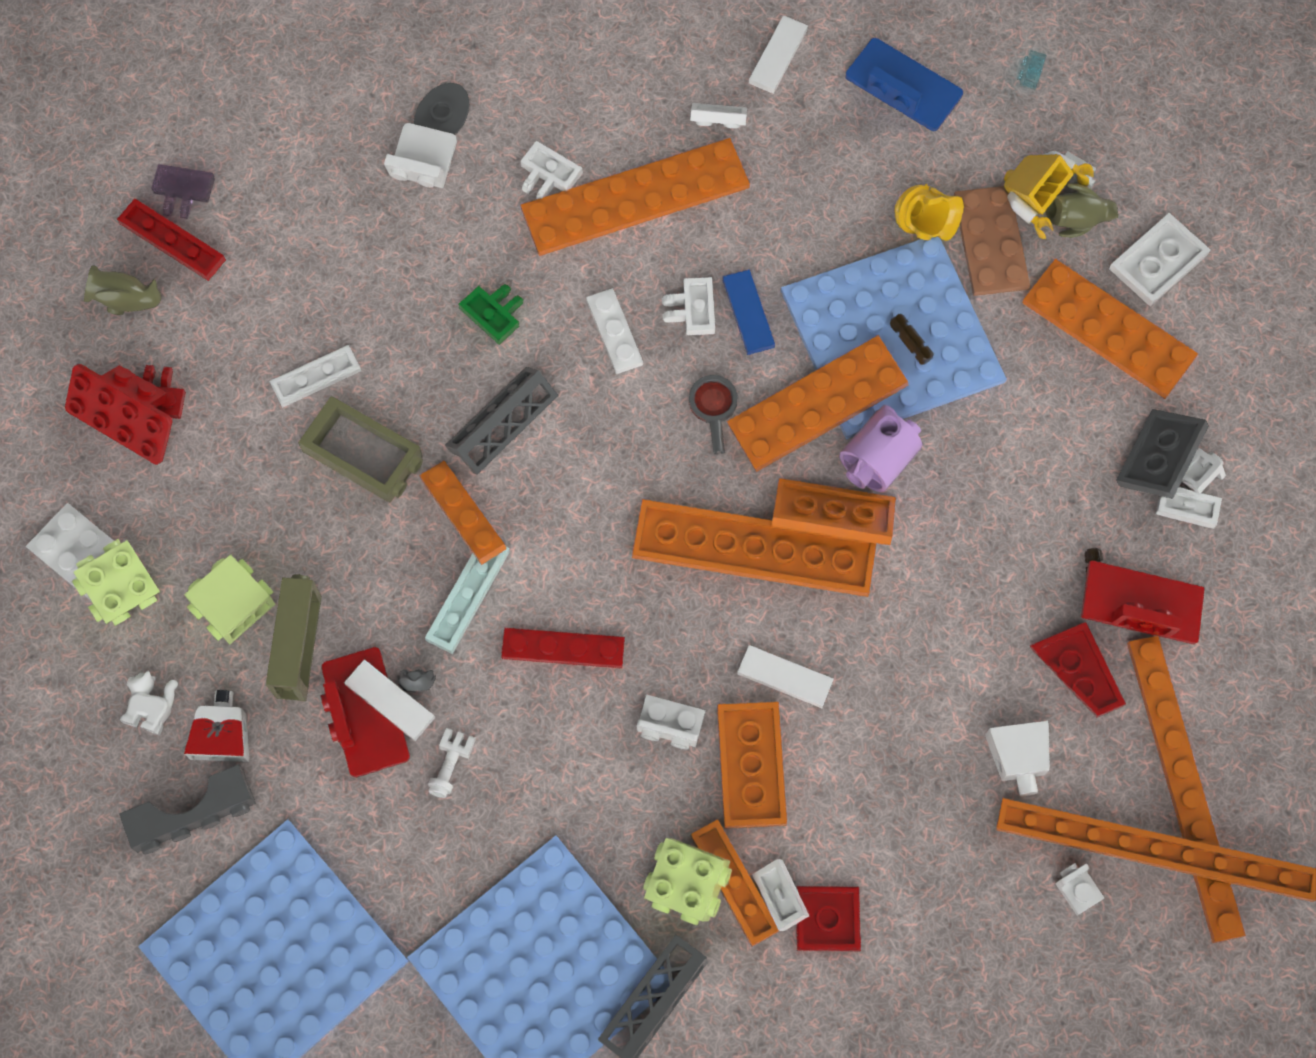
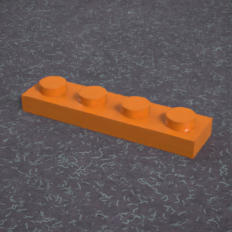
M444 460L419 475L432 497L481 565L506 550L502 539Z
M717 819L691 833L690 837L696 848L731 861L728 867L732 869L730 879L726 887L722 886L720 891L751 947L778 933L779 930L770 911L719 820Z

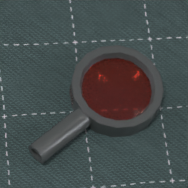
M708 375L701 377L693 384L689 393V406L692 413L698 419L710 423L713 453L717 454V452L721 451V454L725 453L722 422L733 415L737 408L738 394L735 386L728 379L719 375Z

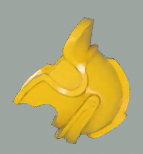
M928 184L915 185L904 191L897 200L894 210L895 220L902 230L909 234H916L920 239L931 240L932 237L938 236L940 239L947 241L957 232L964 204L960 196H947L934 187L930 188Z

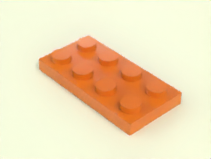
M779 478L772 526L891 545L896 497Z
M779 702L718 704L724 829L787 826Z

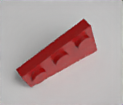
M1086 622L1030 645V648L1096 718L1126 705Z

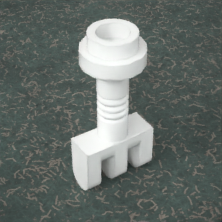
M445 729L439 749L447 751L438 777L430 778L428 786L430 788L428 792L439 798H446L447 794L451 793L453 786L448 782L459 756L469 759L476 737L469 736L466 745L462 746L464 733L458 732L454 742H450L453 730Z

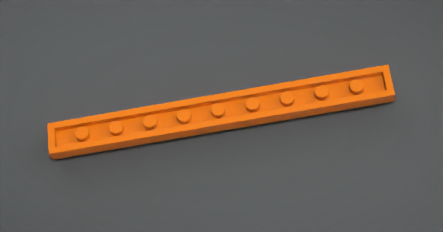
M1159 636L1129 641L1127 646L1182 838L1220 847ZM1193 875L1212 943L1246 936L1231 884Z
M1002 798L996 827L997 831L1309 902L1316 901V868Z

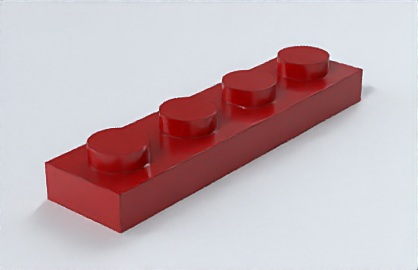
M135 198L117 218L120 225L207 281L213 277L226 261L223 254Z
M504 628L501 658L506 660L623 668L625 637Z

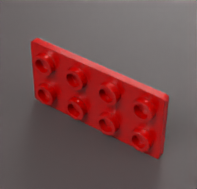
M1092 560L1088 563L1081 617L1195 645L1199 642L1205 589L1202 586Z

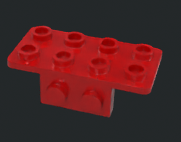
M82 364L75 365L72 368L65 410L151 463L158 465L163 462L173 421L169 415L160 411L157 407L165 403L167 393L120 365L103 375H99Z
M377 647L326 661L321 666L325 684H323L325 694L320 695L325 713L330 712L333 723L328 724L333 742L338 741L343 748L349 772L355 778L406 763L410 759L404 732L344 683L363 660H366L388 678L381 651Z

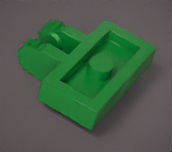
M508 285L500 286L491 296L480 286H477L458 304L459 309L500 345L520 327L519 321L511 314L523 304L524 299L517 295L502 307L499 303L511 291Z

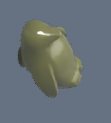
M1069 183L1068 187L1078 192L1057 195L1045 211L1047 218L1050 219L1053 225L1069 228L1059 232V236L1067 238L1081 236L1099 223L1110 222L1118 218L1116 202L1098 196L1094 190L1085 185Z
M92 265L86 282L84 302L96 300L107 306L109 313L123 315L124 311L132 312L155 308L161 301V294L155 279L149 285H144L132 275L116 271H101L97 266Z

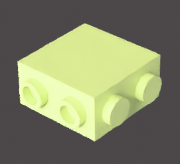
M119 539L103 548L105 553L96 559L90 555L76 563L78 569L73 572L76 579L71 581L80 596L87 594L93 604L88 606L96 621L99 622L103 619L106 625L113 622L114 626L130 618L131 616L128 611L138 605L143 610L158 601L155 595L160 593L128 540L121 543Z
M231 554L226 559L218 560L212 566L211 572L203 579L195 580L189 586L188 592L184 594L190 602L187 606L188 610L198 620L204 617L210 623L206 629L217 641L224 638L229 645L276 605L270 596L274 593L272 589L262 579L257 583L251 576L254 572L243 559L237 562Z
M666 838L664 843L661 842L657 847L654 857L657 863L654 872H650L645 880L643 889L646 890L644 899L652 901L651 907L661 912L669 913L670 909L682 913L680 919L691 924L698 925L699 921H709L710 917L714 918L719 910L721 900L718 899L721 887H726L730 879L732 869L728 867L731 861L676 839Z

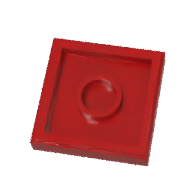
M796 886L809 914V917L796 924L797 951L860 952L859 887Z

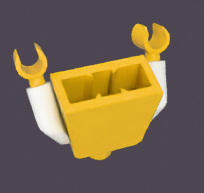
M1057 151L1024 157L1015 170H1008L1004 177V187L1009 193L1007 197L1011 208L1025 222L1034 224L1039 238L1046 239L1045 233L1040 229L1045 226L1049 227L1052 231L1054 229L1049 218H1039L1038 214L1043 215L1074 173L1077 175L1078 184L1088 186L1089 178L1086 175L1094 177V170L1090 164L1084 163L1078 166L1075 160Z

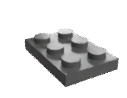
M1152 409L1116 479L1118 485L1173 499L1209 427L1205 419Z

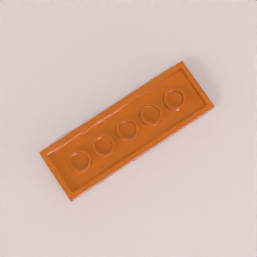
M1054 259L1022 302L1164 399L1167 398L1198 355L1197 352L1057 259Z
M877 335L727 421V424L757 472L909 386L908 380L880 336Z

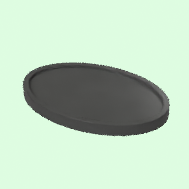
M445 83L435 87L426 94L417 107L414 124L456 135L463 127L469 113L470 103L466 90L456 83Z

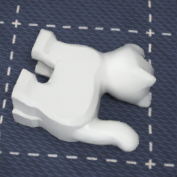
M149 671L146 673L140 672L136 676L129 677L127 681L131 696L128 701L127 711L121 716L120 721L137 728L140 719L146 718V721L142 722L140 727L148 732L160 735L164 722L170 716L175 696L174 691L178 686V682L170 680L164 688L163 697L149 695L153 690L156 677L151 676Z

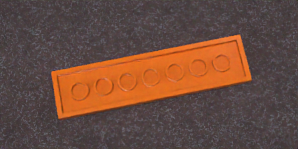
M727 138L568 189V191H562L542 199L521 204V210L538 255L542 256L750 188V183L731 138Z
M642 499L632 558L868 597L876 543L772 526V520Z

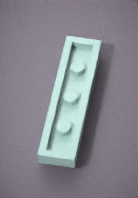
M506 547L505 551L482 565L472 553L425 636L427 642L453 654L510 552L508 547Z

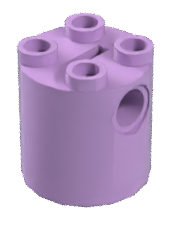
M883 405L840 452L839 457L847 470V478L859 488L864 489L867 486L871 490L885 492L921 450L922 442L918 436L921 432L920 427L911 420H903L890 406Z

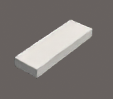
M783 15L749 78V84L774 94L807 32L808 25Z
M346 345L269 382L283 408L361 372V368L349 345Z
M751 645L748 646L737 673L740 676L820 708L823 707L834 680Z
M363 660L344 682L348 688L414 741L419 738L435 719L431 712L366 660Z

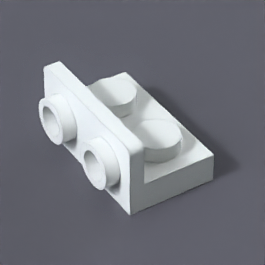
M646 694L641 716L637 723V731L642 732L641 737L647 740L659 741V738L671 740V745L680 749H689V746L696 747L706 710Z

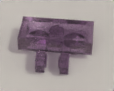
M158 164L151 189L154 194L165 196L162 209L163 215L171 216L174 211L176 198H182L179 212L180 218L188 219L193 200L209 202L215 177L211 172Z

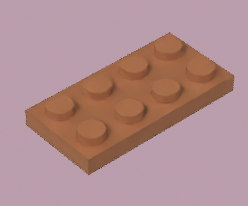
M1004 186L954 192V196H960L964 204L959 226L973 296L1023 291L1030 288L1016 213L1011 208L1007 197L1009 193Z

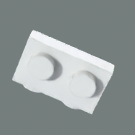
M406 123L403 126L395 155L387 154L384 165L390 176L397 180H410L425 187L435 186L443 188L457 144V138L452 133Z

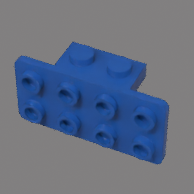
M872 38L845 75L848 81L931 131H937L963 96V90L878 38Z

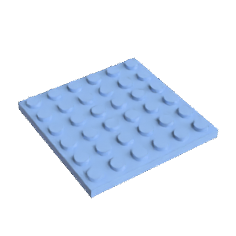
M938 236L932 237L931 240L920 239L781 287L783 298L815 370L879 335L908 380L909 386L840 424L846 439L854 437L877 410L881 409L883 405L890 406L899 417L905 419L1003 384L1007 380L946 249ZM903 314L909 321L907 324L912 325L925 341L923 345L928 346L932 350L934 356L928 363L921 365L915 358L916 354H912L898 337L899 332L895 333L891 328L890 320L893 317Z
M289 819L138 946L228 1058H301L409 962Z
M557 836L549 840L407 957L485 1058H590L604 1046L597 1039L657 960L651 950ZM668 974L655 975L650 982L652 994L662 993L670 986ZM647 987L640 996L648 995ZM649 1000L637 1001L631 1007L632 1020L636 1019L649 1007ZM627 1014L625 1015V1017L622 1019L621 1022H626V1021H628V1016H627ZM625 1027L616 1028L608 1040H611Z

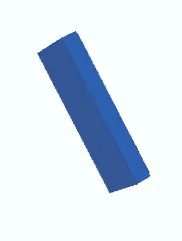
M750 269L723 276L722 281L747 355L775 348V342Z

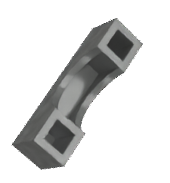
M237 764L209 776L205 796L196 807L188 812L167 814L148 801L119 813L131 849L137 853L142 852L145 855L161 848L160 844L170 839L173 842H178L190 837V831L202 827L203 830L213 828L221 823L220 819L230 814L232 817L244 815L250 811L249 806L256 804L245 772Z

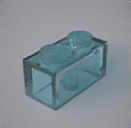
M1030 50L1029 56L1024 57L1022 66H1025L1024 71L1020 70L1017 79L1020 80L1019 86L1036 90L1046 54Z

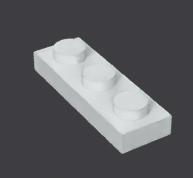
M613 288L586 297L587 304L615 373L619 374L642 366L643 360Z

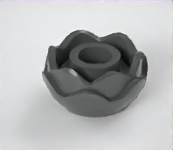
M420 669L410 672L402 670L397 675V680L405 691H427L433 686L436 675H434L433 670L426 672Z

